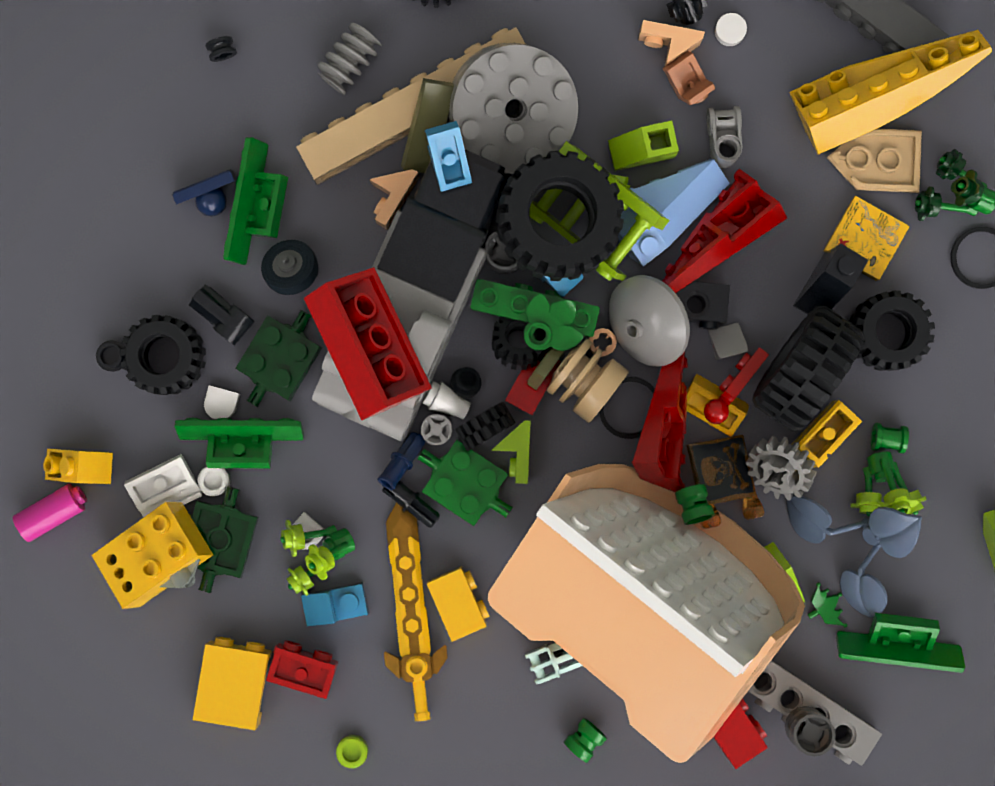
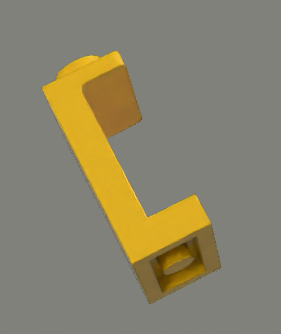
M215 637V641L206 643L193 720L256 730L261 722L262 712H260L268 661L272 650L265 649V644L257 642H246V646L234 644V639L227 637Z

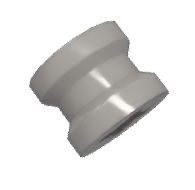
M432 414L426 417L421 426V434L424 440L432 445L446 443L453 433L450 420L440 414Z

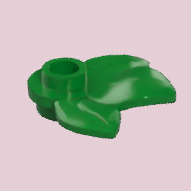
M542 293L534 297L526 311L529 321L524 329L526 344L534 350H545L552 347L559 351L569 350L579 344L583 339V334L571 326L576 316V302L561 300L550 305L548 299ZM541 328L545 331L546 336L543 340L535 338L534 333L536 329Z

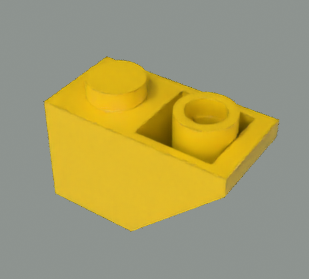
M47 449V455L43 463L45 480L111 484L113 453Z

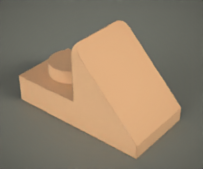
M643 20L638 40L645 41L644 44L652 48H662L663 45L668 46L665 67L685 52H691L700 46L705 32Z
M411 169L370 179L373 186L389 195L387 199L382 197L374 210V214L377 215L375 218L376 223L386 230L389 229L397 211H400L420 177L417 171Z

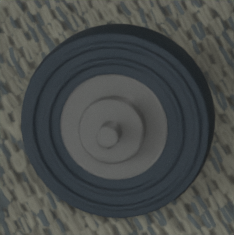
M284 240L275 244L266 252L261 264L262 276L267 285L275 292L282 295H295L309 288L315 281L318 274V261L313 250L304 242Z

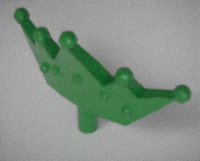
M818 582L811 598V602L816 609L808 613L809 618L812 619L820 614L825 624L847 627V623H843L838 618L843 610L835 609L842 593L827 596L829 589L820 591L821 583Z

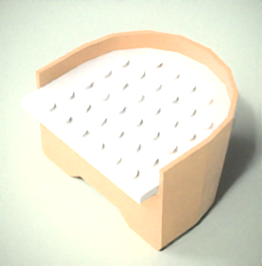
M597 464L566 473L548 502L543 504L537 512V519L488 593L489 604L529 640L554 641L624 700L630 725L671 760L678 763L686 762L714 737L798 626L805 608L804 602L792 578L770 552L737 523L714 507L715 516L697 524L684 525L681 516L683 508L682 505L677 503L675 492L641 480L633 467L624 464Z

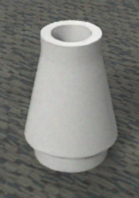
M432 381L430 384L432 389L426 392L422 403L428 406V410L464 419L471 403L458 396L442 381L440 383Z

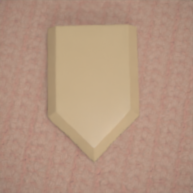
M875 129L841 144L827 159L856 190L919 193L922 131Z

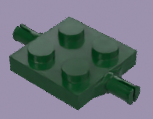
M300 310L292 326L282 324L267 315L235 368L250 377L253 383L256 384L246 401L258 407L267 391L277 393L291 401L322 347L310 341L303 333L304 328L310 318H312L311 315Z
M230 486L226 487L222 504L213 505L196 501L192 520L213 553V556L197 567L203 571L198 590H205L207 593L212 592L216 575L226 574L242 578L259 518L243 513L235 508L240 489Z

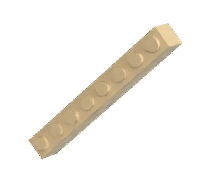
M517 27L508 30V28L499 30L492 35V40L486 44L476 43L464 51L465 55L456 60L453 58L444 60L437 66L438 70L429 75L425 72L412 78L410 85L400 90L396 87L386 92L382 96L383 100L373 105L371 102H368L355 110L356 114L345 120L344 117L332 121L328 125L329 129L320 134L313 132L300 140L302 144L296 146L317 185L409 135L423 78L452 83L461 66L472 55L483 48L498 43L525 44Z

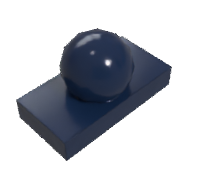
M230 169L173 192L172 196L176 205L196 197V207L202 214L211 217L217 216L226 207V196L219 187L234 182L237 178L234 171Z

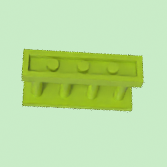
M567 141L559 150L564 156H566L568 151L578 153L577 158L583 161L588 156L578 147ZM597 162L593 165L599 171L603 168ZM610 173L607 178L610 184L616 182L620 190L617 194L618 200H623L624 211L629 207L637 213L634 218L636 222L608 259H604L595 270L609 281L612 278L624 281L627 276L617 267L646 228L650 230L653 226L663 230L670 220ZM547 190L538 203L532 201L529 216L539 224L545 221L571 244L577 242L581 238L570 229L585 211L584 204L578 198L560 222L548 210L563 190Z

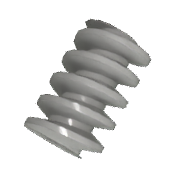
M356 23L349 25L352 35L349 33L341 35L344 44L334 43L333 48L337 54L331 52L325 54L329 64L322 61L317 64L322 73H318L319 76L343 95L346 94L342 83L353 85L354 82L350 77V73L360 76L362 73L357 65L361 63L369 66L370 63L365 55L370 54L376 57L378 54L373 45L382 46L369 31Z

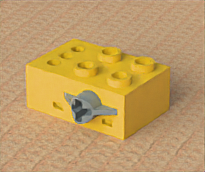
M164 502L91 556L122 609L141 607L166 588H189L193 586L197 567L213 556V553L183 503Z

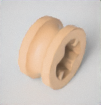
M597 329L594 332V336L589 337L588 340L593 343L594 340L599 339V334L607 335L605 339L610 338L611 345L605 347L601 357L608 356L616 348V336L609 329ZM593 343L589 349L594 354L599 346L595 348Z

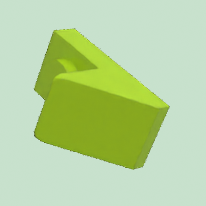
M526 420L491 450L516 452V458H510L509 477H515V483L528 484L531 421Z

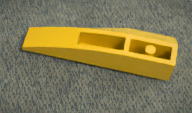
M975 30L846 66L815 81L806 83L789 93L808 138L817 154H821L873 131L919 106L963 76L992 52V48L980 31Z

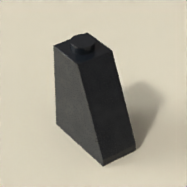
M839 244L825 252L793 306L806 314H809L816 306H827L832 310L852 289L869 260L843 244Z

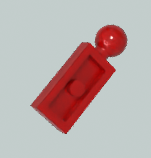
M759 347L752 355H749L747 352L735 366L739 372L735 377L729 374L718 387L722 392L718 399H712L706 403L704 416L708 422L721 424L728 418V406L736 399L769 356L767 352Z

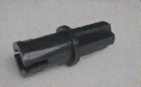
M399 481L394 490H389L385 487L382 489L383 493L403 508L402 511L404 513L409 511L427 527L431 528L438 521L439 513L419 498V492L415 493L404 485L403 482Z

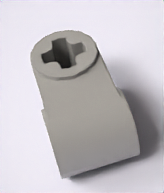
M734 106L731 110L707 108L706 122L710 142V157L716 161L720 168H730L736 163L743 149L740 106ZM723 145L731 147L734 156L729 158L722 156L719 147Z

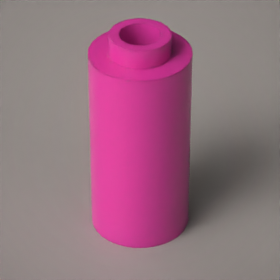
M68 483L13 516L14 525L23 539L31 542L85 510L84 503L87 502V498L79 486L73 487Z

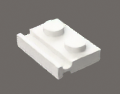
M182 454L124 483L126 490L143 517L164 502H182L185 505L201 497L203 494Z

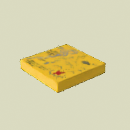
M854 196L823 251L827 252L839 244L845 245L869 260L861 273L878 281L910 226L861 198Z

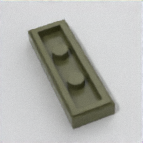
M423 78L401 162L403 170L413 169L417 172L425 173L431 160L427 148L428 142L425 130L446 124L451 94L454 88L453 83Z

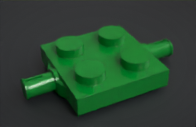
M456 440L449 452L440 459L425 448L417 460L433 469L431 479L422 493L473 527L481 515L490 508L504 516V518L509 513L499 506L509 512L513 508L498 498L500 486L508 476V473L472 449L466 451L460 441Z

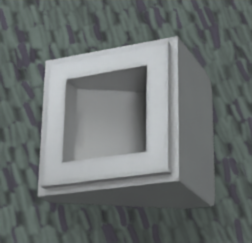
M739 322L719 327L717 330H708L716 360L749 352Z

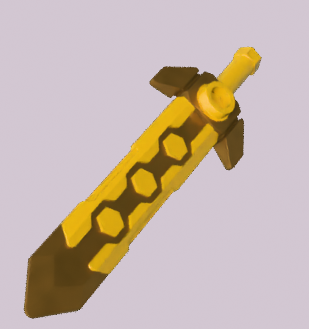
M396 502L386 521V530L394 584L399 652L402 659L400 660L399 657L385 651L384 660L385 666L398 678L402 677L406 682H412L416 712L414 713L415 721L430 720V711H428L425 680H429L433 674L439 672L448 658L447 647L443 645L432 656L430 655L431 645L427 608L424 601L417 519L409 511L404 513L402 511L403 508Z

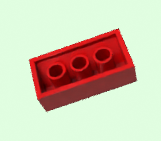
M375 267L326 282L304 297V301L361 420L384 412L432 389Z

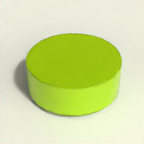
M358 735L344 737L336 749L337 759L346 768L361 766L368 756L366 741Z

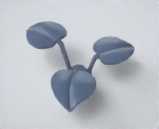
M793 495L791 500H787L789 519L796 533L808 542L820 543L825 539L826 534L832 536L864 528L863 538L868 544L873 545V548L858 568V573L851 569H847L842 573L840 587L845 599L855 610L868 617H874L875 613L880 614L887 605V592L877 578L865 574V569L881 547L892 557L902 558L907 556L913 550L919 538L922 517L906 514L893 508L879 507L870 514L869 520L864 518L860 522L832 529L829 528L832 523L831 515L822 505L807 497L802 496L798 498Z

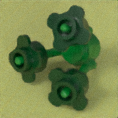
M953 149L951 152H946L938 161L936 175L942 179L947 178L949 180L955 179L958 175L960 176L951 185V191L956 196L955 204L943 203L941 194L935 192L934 187L929 186L927 191H921L915 201V211L918 212L919 221H924L925 217H937L940 209L964 212L975 216L978 212L988 215L995 209V191L987 188L986 183L976 179V171L968 170L966 172L963 170L966 160L962 158L963 154Z

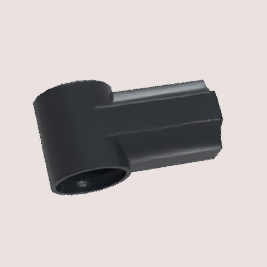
M206 284L195 293L189 303L190 307L214 326L213 329L234 346L255 322L237 306L229 304L221 295Z

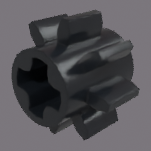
M672 0L666 6L670 17H674L676 22L680 21L683 25H690L702 18V8L707 7L708 4L706 0Z

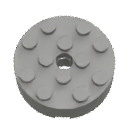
M520 43L494 44L472 55L461 66L452 82L454 88L451 94L448 115L449 122L457 121L465 150L503 166L505 173L514 174L515 170L522 163L525 165L529 163L530 158L538 154L546 157L549 151L560 150L566 141H570L578 118L577 92L567 70L547 52ZM512 99H516L518 102L517 113L510 116L506 115L505 107L507 103Z

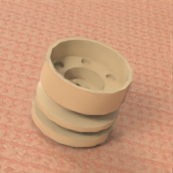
M586 338L583 343L570 351L556 369L550 386L546 391L553 395L562 384L567 389L559 401L563 403L575 394L579 398L574 405L573 412L590 423L620 386L629 370L614 359L600 367L597 362L603 350L599 348L591 358L587 357L585 353L593 343Z

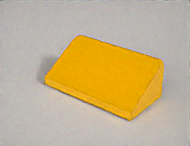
M696 374L687 388V412L732 437L747 415L749 404L736 397L728 406L729 416L723 423L712 424L708 422L704 416V407L708 401L718 399L722 392L718 389L719 386Z

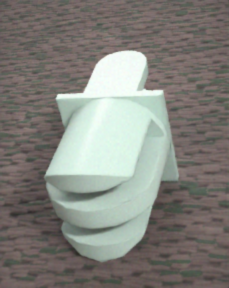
M556 643L545 644V646L525 654V658H529L532 664L530 667L531 672L534 671L537 679L534 680L536 684H541L556 677L559 678L560 674L583 665L574 660L558 666V664L573 659V657L565 650L554 654V651L562 649ZM547 651L550 659L541 662L538 655ZM552 664L555 671L545 674L543 668Z

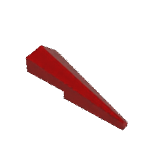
M741 169L735 172V181L727 191L722 190L719 194V203L711 213L706 212L680 248L682 254L674 264L669 263L666 267V276L662 282L667 284L675 293L787 219L780 202L763 191L757 180Z
M685 351L677 360L661 368L632 461L641 480L675 493L685 488V484L680 478V467L685 464L686 455L682 454L687 417V386L682 382L683 368H688V359L685 357Z

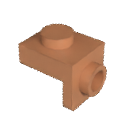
M690 51L685 52L663 67L678 99L689 105L704 101L708 94L715 90L713 82L705 78L694 54Z

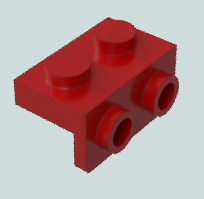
M285 640L284 644L278 643L273 651L274 656L266 681L327 699L339 661L333 660L332 654L322 650H315L314 653L302 650L303 646L296 642Z

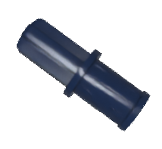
M411 432L399 450L391 454L392 460L377 478L383 487L394 490L405 472L412 469V462L425 445L422 435Z

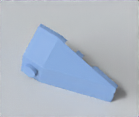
M714 159L684 168L668 177L649 181V184L638 188H630L670 220L663 230L653 226L650 230L646 228L627 253L632 260L644 267L667 249L718 197L722 190L730 184ZM629 207L621 213V218L624 219L623 228L618 235L619 242H621L636 222L634 218L637 213Z

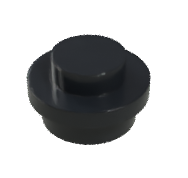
M113 340L102 343L96 352L98 365L110 372L121 370V362H124V356H120V349H125V346Z
M464 367L453 373L450 385L458 396L470 398L479 392L482 382L479 373L475 369Z

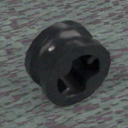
M218 37L206 43V49L211 51L209 55L210 61H223L237 54L236 49L231 47L233 43L232 37Z

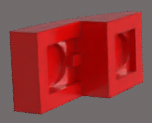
M538 360L537 365L533 368L528 364L527 370H521L505 401L532 416L552 380L553 373L562 361H557L536 390L527 384V380L540 364V361Z

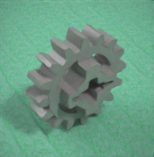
M771 436L769 441L762 438L758 445L755 444L749 453L750 457L746 465L751 467L748 475L756 476L754 485L762 484L765 494L773 491L776 499L781 494H784L787 500H791L793 495L800 498L804 492H808L817 473L812 470L815 461L806 459L809 454L808 450L802 452L798 450L800 443L796 442L790 445L788 444L787 437L778 442L775 436Z

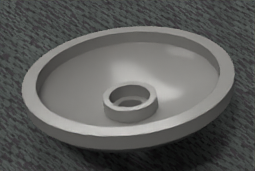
M647 275L632 276L622 281L614 289L609 301V320L612 331L620 346L632 358L648 366H665L677 360L684 353L690 336L688 315L677 294L661 280Z

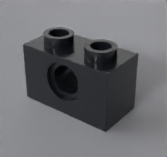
M693 281L676 293L685 307L689 322L699 323V328L717 330L718 325L727 323L730 285ZM696 297L702 302V311L695 314L688 309L687 301L689 298Z

